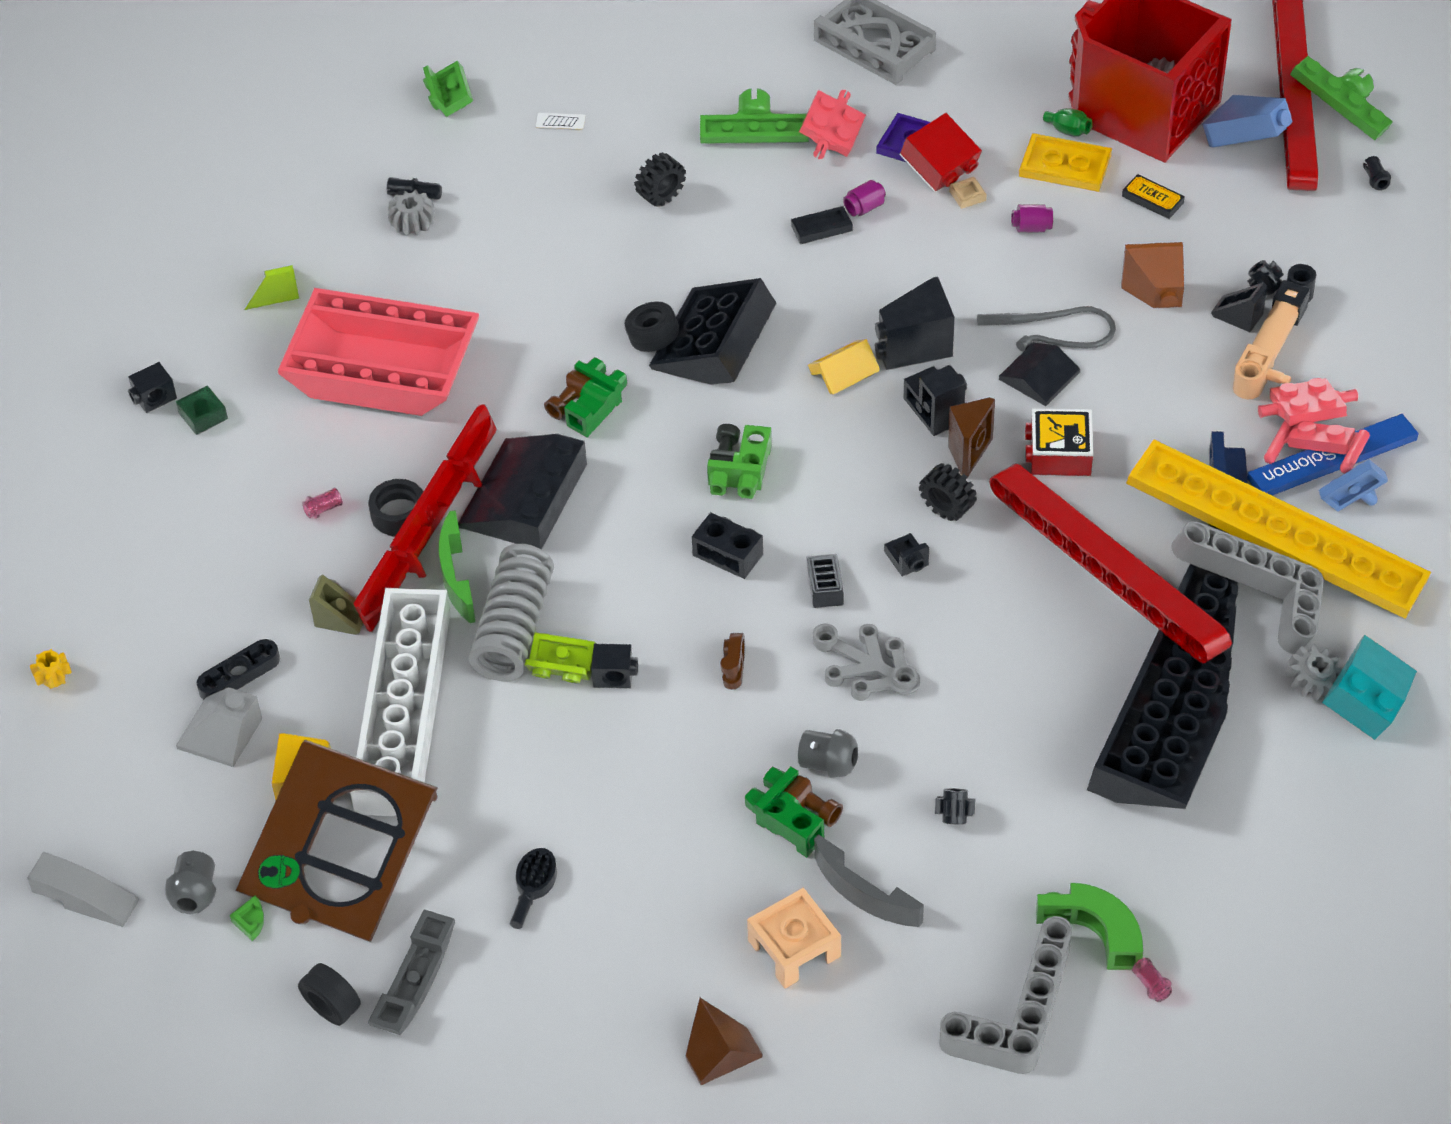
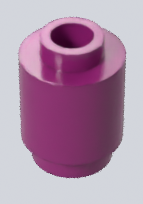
M869 180L848 191L847 196L843 198V203L851 216H862L883 205L886 192L879 182L876 183L874 180Z
M1018 204L1017 209L1012 210V227H1016L1017 232H1045L1046 230H1051L1053 227L1052 207H1046L1045 204Z

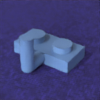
M1368 459L1319 489L1321 499L1336 511L1342 510L1358 499L1373 506L1378 501L1375 489L1388 482L1385 471Z

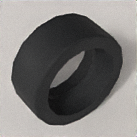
M392 479L376 486L371 492L368 501L373 526L384 534L396 536L412 510L401 515H388L380 511L381 508L388 502L397 499H406L416 504L423 493L422 488L415 482L407 479Z

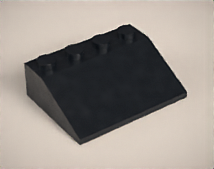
M756 278L692 288L676 316L679 324L678 336L670 345L656 351L649 367L655 371L710 385L735 382L776 305V301L763 280Z
M561 434L505 438L481 481L482 486L477 488L458 522L459 528L511 543L528 544L542 549L587 465L585 441Z

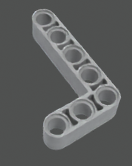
M1196 521L1188 522L1172 542V551L1180 560L1283 599L1278 643L1286 652L1295 654L1301 646L1305 647L1316 635L1324 584L1323 576L1318 569Z
M1060 916L1049 917L1043 922L1012 1026L961 1012L948 1013L942 1018L940 1023L939 1045L945 1054L1018 1074H1026L1034 1070L1038 1062L1070 951L1072 934L1070 922ZM1050 937H1059L1061 939H1053ZM1048 964V965H1051V966H1053V967H1045V966H1042V965ZM1039 992V993H1043V994H1045V995H1043V996H1038V995H1035L1034 993ZM1026 1021H1034V1022H1036L1037 1024H1033V1025H1032V1024H1027V1023H1025V1022H1026ZM957 1032V1033H960L961 1035H959V1036H952V1035H950L949 1033ZM984 1041H991V1042H994L995 1044L987 1045V1044H984L983 1042H984ZM1017 1050H1026L1029 1053L1022 1054L1017 1052Z

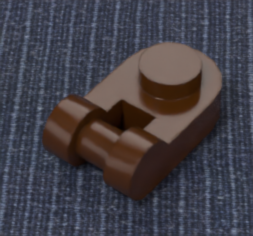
M730 633L729 639H724V657L721 659L720 665L723 673V684L725 688L730 690L737 689L742 684L745 661L744 633Z

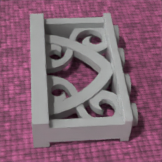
M844 0L824 17L820 15L814 20V41L895 85L903 80V75L929 53L932 54L936 50V32L877 0ZM852 12L855 13V19L853 20L848 16ZM862 29H885L890 35L891 43L884 41L870 42L864 39ZM899 53L904 54L902 58L898 57Z

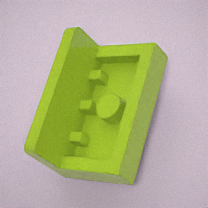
M535 632L530 658L525 659L524 665L529 671H532L531 675L539 678L549 679L552 674L562 676L563 681L570 683H580L581 679L590 680L594 644L597 643L595 641Z

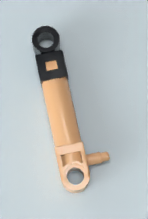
M1296 264L1288 270L1287 281L1283 280L1273 298L1272 309L1253 343L1246 346L1236 364L1233 391L1238 397L1247 400L1259 397L1268 380L1279 384L1291 382L1290 376L1273 369L1274 361L1293 326H1298L1308 307V302L1313 299L1317 274L1311 266Z

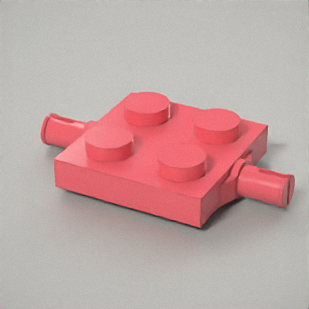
M820 90L814 96L799 132L817 143L813 155L817 157L820 152L818 159L824 158L827 149L847 157L853 147L866 114L847 105L851 96L849 91L845 95L846 90H841L837 99Z
M1314 378L1308 382L1297 384L1285 383L1279 387L1270 388V399L1273 404L1259 405L1258 414L1260 418L1272 415L1280 416L1285 419L1289 426L1298 425L1303 421L1316 422L1347 416V406L1345 403L1358 401V392L1356 389L1342 392L1336 391L1326 378Z

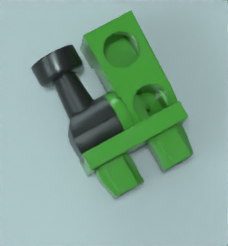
M721 424L718 426L716 439L720 444L718 449L711 451L707 464L708 485H710V493L712 495L722 496L726 494L727 487L737 488L738 495L741 498L752 499L756 490L762 489L766 463L772 448L771 427L745 425L740 451L737 452L732 451V446L739 442L740 429L733 424ZM753 434L761 435L764 438V440L753 441L750 440L749 436Z

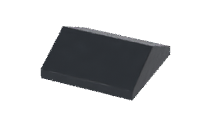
M1033 342L999 375V380L1042 405L1047 406L1080 373V368L1059 346Z

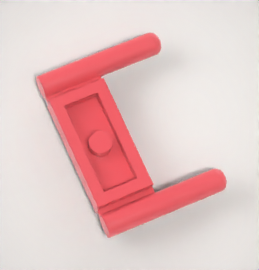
M1284 421L1265 453L1264 461L1268 464L1274 463L1284 444L1288 443V447L1345 454L1346 456L1340 465V471L1345 474L1353 469L1370 434L1367 430L1355 432V428L1343 427L1341 425H1324L1303 421L1298 425L1289 426Z

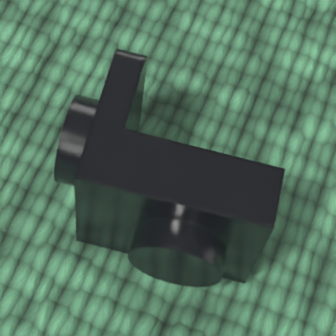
M911 533L884 544L885 554L902 577L912 572H918L929 565V546L926 543L919 545Z

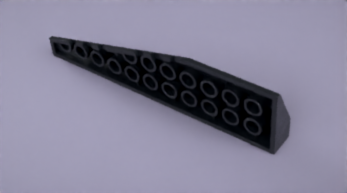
M1208 524V526H1210V527H1213V528H1215V529H1218V530H1220V531H1223V530H1221V529H1219V528H1217V527H1215V526H1212V525ZM1189 565L1178 591L1220 623L1229 633L1232 645L1229 649L1208 662L1201 663L1161 630H1158L1094 766L1087 791L1116 803L1186 809L1227 715L1238 582L1198 566Z

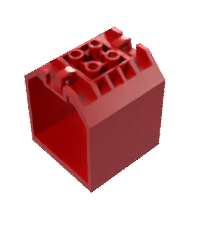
M1088 0L1075 14V22L1078 29L1075 30L1071 37V44L1073 45L1069 64L1071 65L1070 81L1073 89L1069 92L1068 96L1072 109L1083 111L1087 118L1092 119V130L1165 163L1221 103L1232 19L1189 0H1104L1102 3ZM1165 57L1169 62L1174 60L1175 66L1166 73L1147 63L1152 61L1153 58L1161 60Z

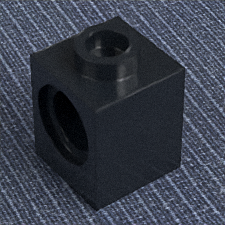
M160 362L128 376L131 386L128 389L129 396L135 405L140 404L146 413L177 399L173 379Z
M594 644L591 668L593 688H631L632 676H638V657L632 656L631 644Z

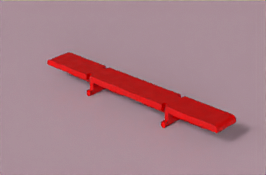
M485 404L477 406L447 453L446 457L448 460L442 461L391 542V551L386 550L354 601V607L369 632L374 630L380 620L385 588H400L407 572L416 573L418 578H425L427 576L418 557L460 491L462 483L470 482L473 483L474 487L482 486L474 466L497 431Z

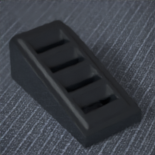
M837 554L807 556L806 561L813 608L844 605V592ZM822 571H832V572H826V573H816V572H822ZM826 586H835V587H827V588H818V587H826Z

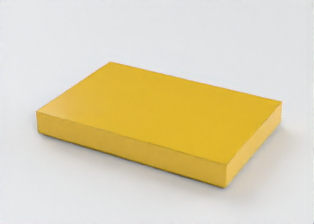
M1032 133L1019 169V177L1099 192L1112 155V148Z

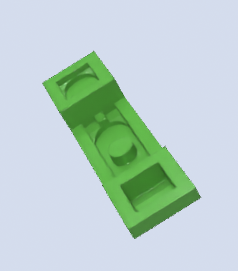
M456 510L449 511L445 518L439 538V558L442 577L448 597L455 609L466 621L474 623L476 621L469 580L456 581L451 554L463 552Z

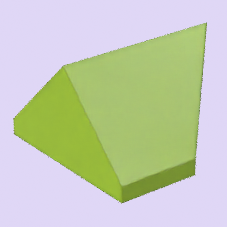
M293 265L264 271L265 278L244 310L299 299Z

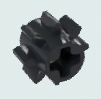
M1262 260L1249 270L1248 275L1251 278L1247 282L1250 287L1265 282L1268 286L1266 294L1268 296L1279 289L1282 283L1280 278L1284 274L1275 261L1268 264L1265 260Z
M943 789V796L935 798V814H942V822L946 824H966L967 816L975 814V798H968V790Z

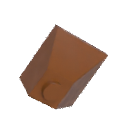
M1183 242L1125 244L1121 288L1152 308L1182 307L1184 294Z

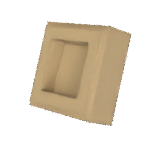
M975 177L950 184L949 192L961 209L986 201V193Z

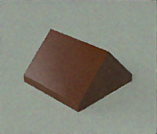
M988 397L950 407L948 447L961 475L965 474L969 477L993 440L994 398Z

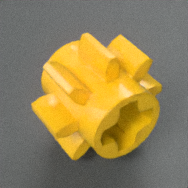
M50 649L36 655V664H31L30 669L38 686L44 684L49 689L66 683L65 674H70L72 671L64 652L58 655L57 652Z

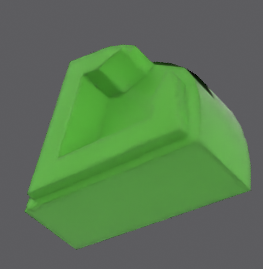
M256 896L252 897L230 915L231 922L251 941L256 939L264 925V912Z

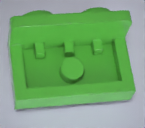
M458 60L437 73H434L428 65L423 67L426 77L423 79V82L431 94L428 96V99L435 110L440 109L448 117L473 102L463 66Z

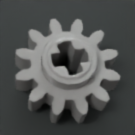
M1315 644L1308 651L1305 647L1301 646L1288 660L1287 663L1290 668L1286 675L1295 678L1291 687L1296 688L1300 686L1302 688V697L1306 696L1308 692L1312 693L1315 701L1322 694L1325 697L1340 674L1342 668L1335 667L1339 658L1333 657L1330 659L1327 656L1329 654L1328 648H1325L1320 653Z

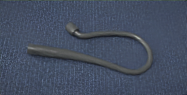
M1092 306L1043 313L977 314V324L980 326L1019 324L1080 312H1092L1104 317L1110 326L1108 335L1096 342H1072L1042 335H1024L1016 342V346L1020 351L1026 350L1034 340L1064 347L1096 348L1109 342L1116 332L1115 322L1110 314Z

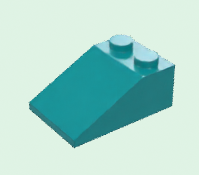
M1364 635L1322 703L1375 740L1394 721L1406 700L1417 671Z

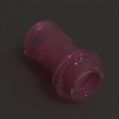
M335 487L313 498L307 496L306 501L302 502L307 517H314L315 519L319 518L321 513L343 504L341 495Z
M1143 958L1135 963L1132 972L1146 987L1148 997L1155 999L1157 1002L1167 999L1172 993L1171 981L1168 978H1163L1149 958Z

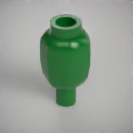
M1064 108L1056 113L1045 111L1043 115L1044 122L1053 123L1057 131L1066 135H1087L1092 128V119L1087 118L1086 114L1080 110Z

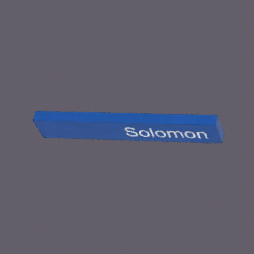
M1403 413L1362 428L1360 430H1367L1370 437L1356 463L1417 440L1419 433ZM1305 450L1272 464L1249 471L1247 480L1253 487L1273 496L1340 470V465L1346 455Z

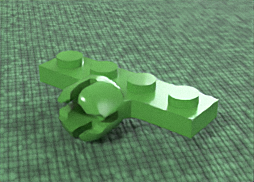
M1307 56L1294 67L1290 74L1374 141L1388 130L1393 122L1382 111L1367 102L1366 98L1373 91L1374 83L1370 74L1363 78L1360 76L1364 73V69L1353 68L1342 77H1336L1317 61Z
M752 88L747 89L739 95L738 112L736 114L700 115V143L809 142V137L799 132L806 114H774L770 111V95L766 91L757 88V99H752Z

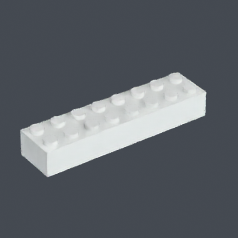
M385 588L356 758L424 783L451 614L447 590ZM367 790L350 792L354 812L362 815L396 816L393 806L382 795Z

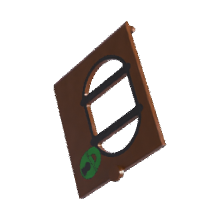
M304 740L296 754L236 891L250 897L256 896L260 901L291 912V919L296 924H306L309 920H313L371 942L432 801L435 802L438 798L436 793L438 787ZM367 790L378 793L385 797L393 806L398 825L392 826L333 804V801L352 791ZM326 814L337 816L393 837L376 878L368 877L309 855L311 846ZM308 865L369 888V891L359 898L346 902H333L323 899L315 894L308 885L304 866Z

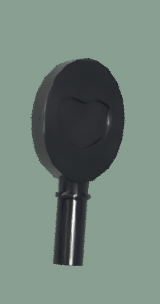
M536 848L529 851L522 857L517 866L515 878L517 890L521 896L518 897L519 901L509 923L515 929L522 928L533 900L545 896L552 889L556 881V859L553 853L546 848Z

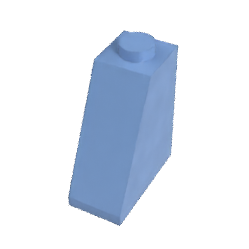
M1232 95L1202 125L1209 147H1219L1278 137L1293 121L1286 98Z

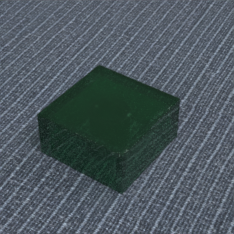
M208 385L176 401L180 416L196 435L228 419L225 406Z

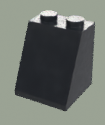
M938 276L932 277L879 310V322L875 323V332L879 342L875 343V353L878 360L882 359L886 370L953 357L955 317Z

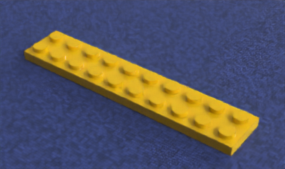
M1153 439L1135 465L1126 484L1233 536L1313 566L1320 571L1324 580L1404 619L1407 618L1431 574L1430 571L1155 439Z

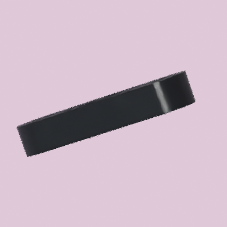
M269 639L256 641L202 673L196 682L200 697L204 700L206 697L228 687L238 690L275 668L280 661L277 644ZM237 666H244L247 668V670L241 675H233L230 673L231 670ZM212 684L213 686H217V687H215V688L212 689V687H210V686H208V685Z

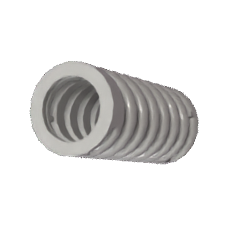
M512 544L505 547L500 554L499 565L495 570V578L491 583V590L487 596V603L483 609L479 629L475 634V642L469 654L470 665L482 676L497 681H511L519 678L524 671V662L528 658L527 650L531 647V637L536 631L535 624L539 621V611L543 607V598L547 594V585L550 583L554 570L553 560L542 549L528 544ZM520 554L531 555V556L536 557L537 559H539L541 562H539L538 560L532 559V558H528V557H522V556L517 557V555H520ZM517 567L528 568V569H531V570H533V571H535V572H537V573L534 574V573H532V572H529V571H526V570H520V569H516V568H517ZM484 657L492 661L493 663L508 667L507 669H500L494 667L493 665L489 664L484 659Z

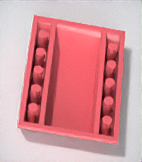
M314 288L279 366L278 373L313 399L422 416L447 400L478 322L479 313Z

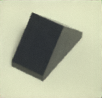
M1263 282L1224 295L1212 310V316L1247 332H1251L1263 316L1268 286Z

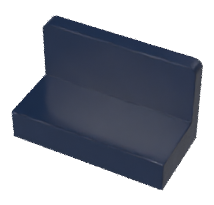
M1211 431L1209 465L1248 484L1245 449L1225 447L1224 432Z

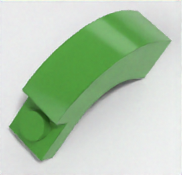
M1070 883L1069 894H1060L1058 892L1037 894L1036 924H1043L1049 917L1060 916L1069 921L1070 924L1085 926L1094 931L1102 940L1106 952L1107 970H1141L1143 958L1141 930L1131 910L1120 899L1103 889L1082 883Z

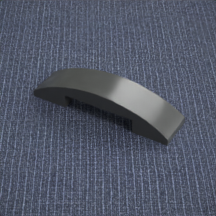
M819 834L814 839L816 862L825 878L837 892L853 905L875 917L905 926H921L923 923L924 904L898 887L890 895H887L845 867V852Z
M423 910L410 936L412 944L387 995L382 993L368 1021L370 1026L401 1035L408 1027L425 1000L440 968L455 925L454 918Z

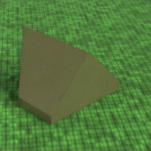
M323 574L319 576L309 598L314 626L353 635L359 634L363 621L354 607L356 599L349 595L335 580L328 579Z

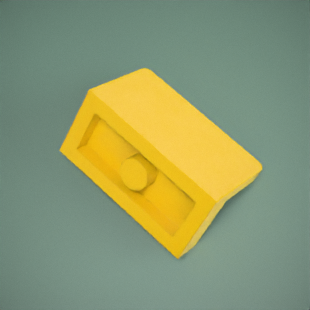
M867 339L853 341L808 364L812 375H822L830 394H836L880 370Z

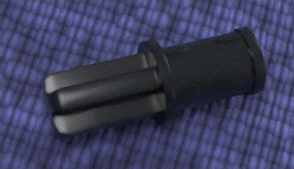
M389 177L386 189H388V195H403L404 191L412 193L417 190L418 194L426 193L429 199H440L442 196V186L438 183L420 182L417 178L405 180Z

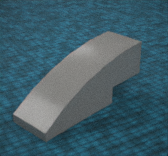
M46 852L41 854L27 877L33 893L62 901L64 909L124 927L138 902V898L103 876Z

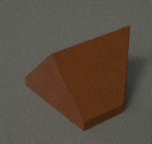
M701 997L699 998L685 1057L700 1085H703L762 1058L763 1055L746 1026Z

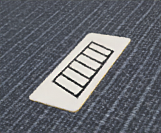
M538 113L536 127L583 129L586 115Z

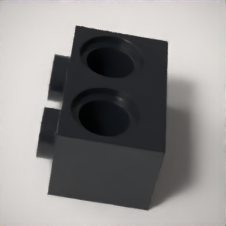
M712 512L709 513L691 536L692 555L743 579L747 577L763 556V535Z

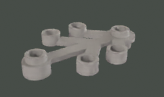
M824 623L814 628L813 644L818 650L822 652L832 650L857 663L841 667L838 665L827 667L825 670V682L829 686L837 687L843 683L844 679L878 674L884 677L870 681L864 679L855 680L851 685V695L859 701L866 700L870 693L892 689L898 694L908 695L914 693L919 688L920 676L914 667L906 663L902 639L892 637L886 641L885 652L888 657L893 659V668L883 662L878 644V629L875 625L864 624L859 629V639L865 644L868 654L838 639V631L831 624ZM865 633H872L873 635H871V636H866V635H864V634H865ZM896 646L899 647V649L894 650L891 649V647ZM832 674H837V675H839V676L836 677V678H833V677H831L830 675H832ZM863 688L865 691H857L856 689Z

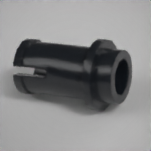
M1377 156L1368 157L1365 159L1366 163H1363V168L1370 178V186L1376 190L1386 189L1390 185V173L1384 170Z

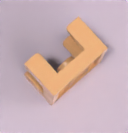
M804 887L747 919L749 943L755 951L760 950L761 943L774 960L776 978L784 989L799 980V966L825 952L827 964L841 957V934Z

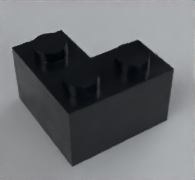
M951 365L938 370L935 366H932L904 379L903 399L931 434L936 436L949 430L950 407L965 403L967 383L963 375L958 374Z

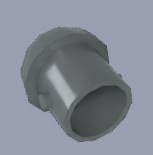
M836 729L833 734L805 730L802 734L798 747V763L800 767L827 771L829 778L846 776L854 769L858 760V744L851 734L841 729Z
M194 850L183 852L177 857L174 874L166 879L165 884L166 898L175 910L180 913L195 914L200 913L212 903L216 893V887L212 882L215 862L212 857L204 852Z

